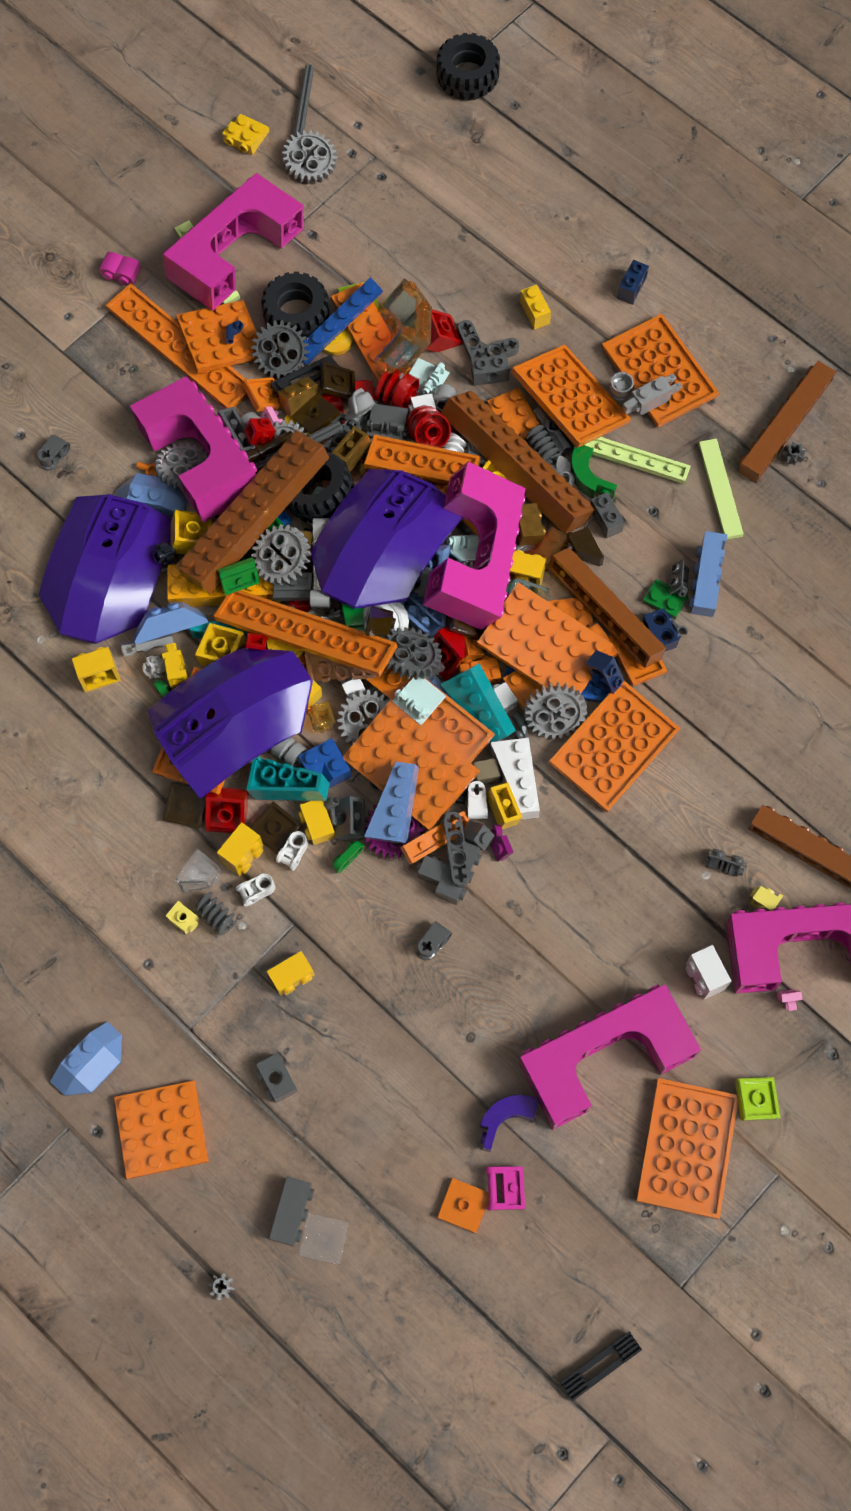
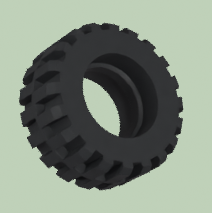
M477 33L457 34L452 39H447L441 45L437 53L436 75L440 87L444 91L446 90L447 94L450 96L454 95L457 99L464 98V100H469L473 98L475 100L479 96L484 97L487 95V92L490 93L494 86L497 85L500 55L497 47L489 39L486 40L485 36H477ZM472 62L479 65L480 68L464 71L456 66L460 63Z
M294 271L292 274L287 272L283 276L279 275L275 277V281L271 280L267 284L268 288L266 287L263 291L261 304L266 326L267 322L273 326L274 320L277 321L278 325L281 320L284 321V325H287L290 321V327L297 325V332L303 330L300 336L308 338L329 318L327 291L324 289V285L320 281L318 282L316 277H310L307 273L303 272V274ZM297 299L304 300L311 305L306 311L299 314H289L280 309L286 302ZM283 332L280 334V339L286 338L289 341L287 333Z
M327 452L329 459L288 505L292 513L304 522L309 521V523H313V518H330L355 486L346 464L335 454L332 455L330 452ZM330 480L329 485L323 491L313 495H306L307 490L314 483Z

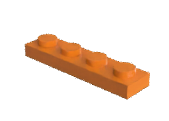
M462 811L459 815L462 818L464 828L469 819L465 811ZM451 817L450 821H447L451 822L452 831L456 830L455 823L458 821L455 820L454 817ZM444 822L400 847L409 864L416 862L447 843ZM457 835L452 836V837L450 838V841L453 840V839H455V838L458 837V836H457Z

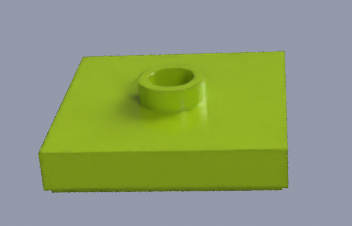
M774 1077L740 1078L735 1080L741 1121L780 1119Z

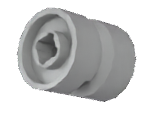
M618 372L611 378L609 394L619 405L627 402L628 398L632 395L634 385L632 376L626 372Z
M292 737L271 749V753L279 759L284 758V763L292 767H297L300 764L298 755L307 751V748L302 744L295 743Z

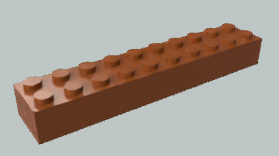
M468 391L449 397L441 414L509 481L524 487V495L532 503H537L538 509L564 534L587 523L595 511L590 502L584 499L563 476L559 475L549 463L542 459L539 453L534 451L524 439L520 438L514 429L509 427L500 416L496 415L476 393Z
M296 430L179 561L176 567L183 577L210 594L220 583L218 569L237 563L256 540L260 538V534L266 531L329 459L324 446Z

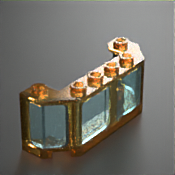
M404 278L378 310V313L382 314L383 312L388 316L385 322L392 326L391 342L375 357L374 363L388 373H393L395 370H399V373H405L431 344L432 306L419 288H417L416 284Z

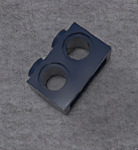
M636 260L632 261L619 285L617 299L632 305L634 304L647 279L648 265Z
M665 608L645 614L642 623L666 647L665 652L677 648L680 636L678 631L674 630L672 617L669 613L667 614ZM654 621H660L662 624L657 625ZM661 637H668L670 640L664 641Z
M595 650L585 663L588 672L592 677L595 687L614 694L624 681L616 660L613 656Z

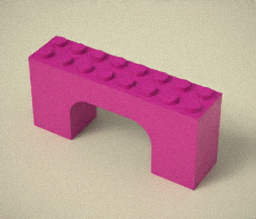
M258 173L254 174L241 187H238L233 194L226 197L218 207H215L209 215L202 218L186 235L179 238L171 248L164 252L165 278L213 311L236 291L235 267L218 255L236 239L247 233L260 234L282 249L304 229V205Z
M185 376L130 405L138 429L154 452L178 439L193 438L200 442L209 455L203 463L178 476L187 500L204 523L227 509L257 475L255 473L257 468L253 462L248 461L249 458L246 452L239 449L240 445L236 438H231L232 435L228 427H223L220 416H215L212 405L206 403L207 400L202 392H198L196 383L194 381L191 382Z
M470 462L465 463L450 477L443 508L468 519L476 527L479 535L476 559L473 569L450 558H447L429 573L423 602L424 606L480 630L485 629L502 617L504 613L503 604L507 597L506 588L510 581L509 572L513 565V552L516 549L515 541L519 533L518 525L522 517L521 509L525 502L524 487Z
M843 902L825 907V904H817L813 908L795 906L789 910H785L784 907L774 908L773 911L756 909L752 913L739 910L733 912L725 924L735 994L775 991L782 983L778 946L783 943L824 939L836 940L846 947L851 962V905H845Z
M659 984L648 989L649 992L643 996L641 993L630 998L631 1001L625 1005L623 1002L612 1008L611 1012L607 1014L605 1011L594 1017L593 1021L589 1023L587 1020L576 1026L575 1030L571 1032L569 1029L558 1034L559 1037L553 1041L551 1038L540 1043L541 1046L535 1050L529 1048L522 1052L519 1066L535 1097L539 1099L538 1103L552 1130L589 1112L592 1107L576 1074V1065L582 1059L620 1040L634 1039L645 1046L657 1070L662 1075L695 1058L699 1054L701 1048L666 984L661 987Z

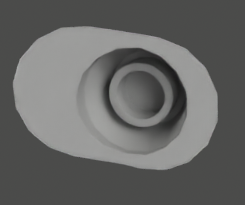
M362 388L357 389L348 398L349 412L346 414L345 419L352 420L364 415L377 401L373 400L369 392H364Z

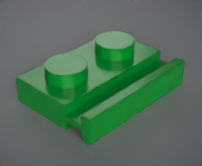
M253 557L218 569L222 592L225 596L260 583Z
M656 579L644 597L643 603L656 610L665 608L667 614L669 613L672 619L675 620L689 596L686 594V596L680 597L675 592L669 595V585Z

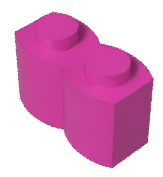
M107 252L99 270L102 277L108 281L118 280L122 285H129L130 283L134 285L141 266L139 261L134 258L121 256L114 252Z

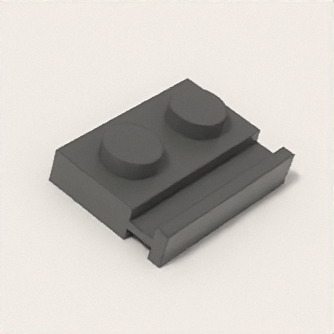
M302 573V576L296 574L297 580L295 581L290 578V584L285 581L283 585L276 583L274 585V601H310L313 574Z

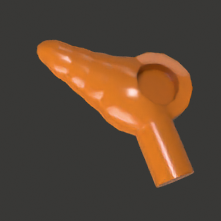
M142 462L137 463V469L145 471L146 475L158 476L156 463H150L149 465Z

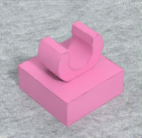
M266 407L260 415L261 418H269L273 426H276V421L280 424L283 421L277 418L279 412L274 411L272 407Z
M797 989L777 992V998L782 1003L785 1002L786 1010L794 1011L797 1010L796 1001L802 1000V993Z

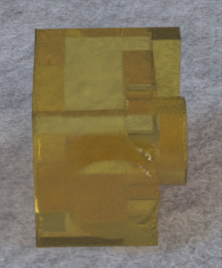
M328 701L312 705L306 711L314 731L319 730L320 733L330 731V727L336 723Z

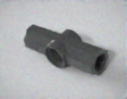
M539 405L533 412L538 422L544 426V431L548 432L547 436L552 438L551 442H554V447L559 449L558 453H561L563 456L568 454L573 449V444Z

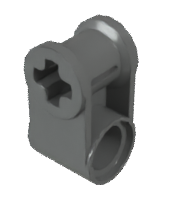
M54 434L51 435L37 453L42 468L47 471L53 470L69 452L70 443Z
M435 921L418 943L419 957L423 960L434 958L437 952L448 942L452 932ZM423 947L426 948V949H427L428 947H430V951H429V950L423 951Z

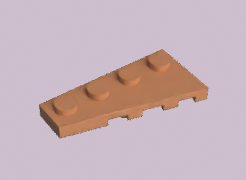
M305 652L307 672L314 681L322 680V682H328L331 679L342 681L346 680V678L356 680L376 677L375 675Z

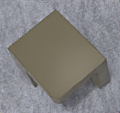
M496 758L474 763V766L480 770L476 776L477 781L482 782L484 785L500 782V772Z

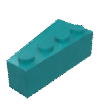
M480 663L440 684L458 705L495 734L489 742H497L515 731Z
M258 756L252 761L246 790L255 800L326 801L330 783L322 773L304 768H295L289 764H280L274 760H266Z

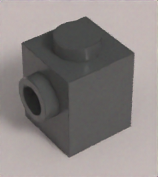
M468 820L463 828L465 842L480 847L482 851H485L495 836L484 824Z
M425 856L424 860H420L416 867L418 878L438 886L447 864L441 862V859L436 856Z

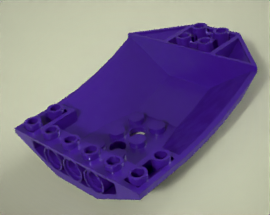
M369 469L330 517L310 552L322 594L354 609L407 601L409 594L426 566L463 517L443 508L446 495L435 485L402 470ZM392 513L394 517L386 518L384 514Z
M110 494L76 497L50 555L39 591V597L60 635L97 644L139 626L145 613H147L163 566L161 563H156L153 558V551L156 550L155 545L162 542H167L168 545L171 544L172 519L145 503ZM112 527H118L116 531L109 530ZM106 541L113 543L110 547L102 546V543Z
M244 647L223 656L192 675L148 709L147 712L154 733L171 762L199 798H203L230 775L262 753L299 732L302 733L313 680L293 651L259 650ZM214 709L215 716L212 719H207L208 711ZM198 721L197 729L192 730L193 723Z

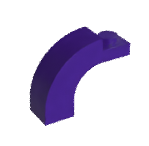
M513 1095L503 1098L491 1106L480 1125V1128L488 1130L487 1133L483 1132L480 1144L484 1145L483 1150L491 1152L496 1131L503 1121L509 1118H522L533 1122L539 1099L527 1095Z

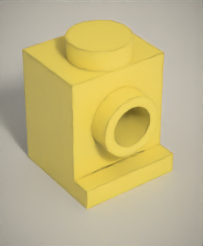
M756 886L750 894L752 897L750 904L757 909L773 911L783 895L779 894V896H776L770 888L762 886L758 888Z
M179 901L166 915L168 921L186 935L189 931L192 932L198 925L197 921L199 918ZM183 915H186L185 920H180Z

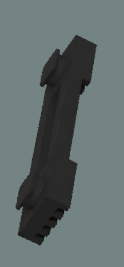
M328 355L272 382L270 388L279 397V391L292 385L290 381L315 369L320 370L322 361L339 365L331 355ZM320 371L309 378L314 382L320 380Z
M629 1331L562 1380L560 1384L571 1400L574 1401L639 1353L642 1348ZM616 1350L620 1358L586 1382L582 1374Z

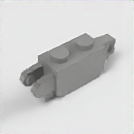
M674 374L665 378L661 376L632 391L628 401L623 403L622 409L626 414L636 410V412L643 415L666 403L671 398V395L678 392L683 386L680 382L672 386L669 385L676 380Z

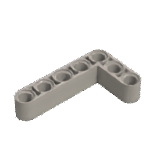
M313 518V546L330 518ZM313 565V590L310 591V606L312 609H332L333 598L322 594Z

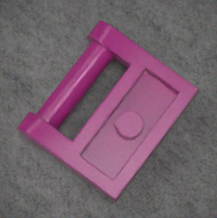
M523 1166L486 1167L485 1174L488 1175L489 1194L487 1211L524 1210ZM496 1174H501L503 1203H497Z

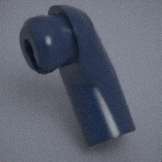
M240 320L226 327L225 343L232 344L234 342V335L242 331L244 325Z

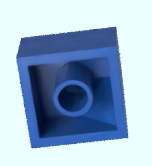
M332 738L298 755L302 768L322 773L330 783L329 789L351 778V770Z

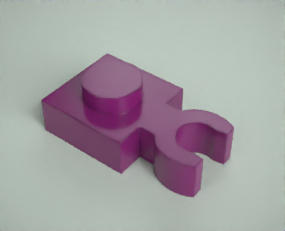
M493 825V829L489 830L495 836L490 846L497 862L505 860L514 852L507 835H502L501 825Z

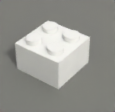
M713 945L689 957L685 969L690 978L693 977L696 983L694 986L699 996L702 995L704 999H707L726 990L731 983V979Z

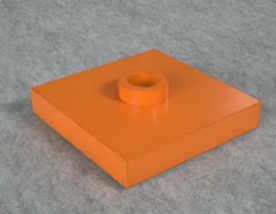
M274 377L246 379L242 382V386L257 412L264 411L266 407H272L273 410L281 409L279 397L270 388L271 383L275 381Z
M452 1178L437 1218L476 1234L489 1201V1194L487 1191Z

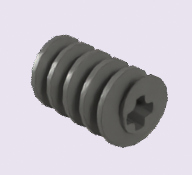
M536 426L527 434L526 442L534 451L539 453L542 459L552 465L557 462L558 457L562 456V454L558 453L559 449L557 447H554L555 443L550 442L552 438L547 436V431H543L544 426Z
M209 892L196 904V912L201 914L203 919H207L206 922L212 925L214 930H218L217 933L219 935H224L234 927L237 920L232 921L234 914L231 913L227 916L226 914L229 909L221 910L224 904L221 902L216 905L218 898L215 897L211 900L210 898L213 893Z

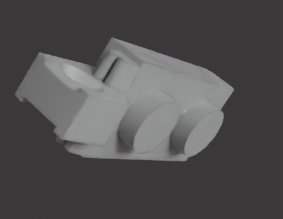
M169 634L139 644H135L134 640L121 643L122 653L124 656H130L137 651L146 652L154 647H165L164 645L174 643L173 636Z

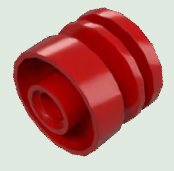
M391 365L384 371L378 382L375 399L380 402L383 401L386 405L391 402L393 407L408 408V405L411 404V397H416L420 380L409 373L403 376L401 369L397 370L395 366Z
M419 406L412 410L407 417V432L416 443L441 448L449 440L451 434L450 423L446 417L432 406Z

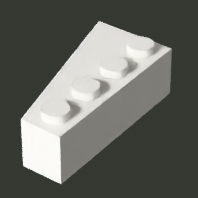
M529 738L490 742V752L497 759L503 782L509 783L523 817L521 820L539 818L540 809Z

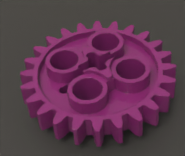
M373 805L374 812L377 807L376 805ZM368 810L370 817H365V822L368 823L365 824V830L368 829L374 814L373 811ZM411 816L410 822L413 827L409 829L407 843L420 836V834L425 833V829L421 828L424 826L413 816ZM365 839L366 844L371 843L369 846L370 851L376 848V856L382 853V857L385 859L387 855H390V860L392 861L394 856L397 855L398 860H401L403 852L400 847L405 844L393 845L391 842Z

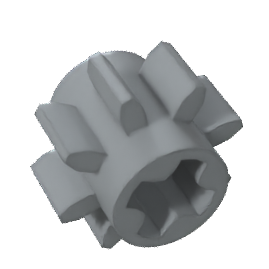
M225 1273L219 1279L214 1275V1283L208 1284V1286L213 1287L210 1295L218 1294V1301H221L222 1296H226L229 1299L230 1295L228 1293L230 1290H235L230 1285L233 1279L225 1280ZM222 1281H224L223 1283L227 1288L226 1290L223 1289L220 1293L217 1285H221Z

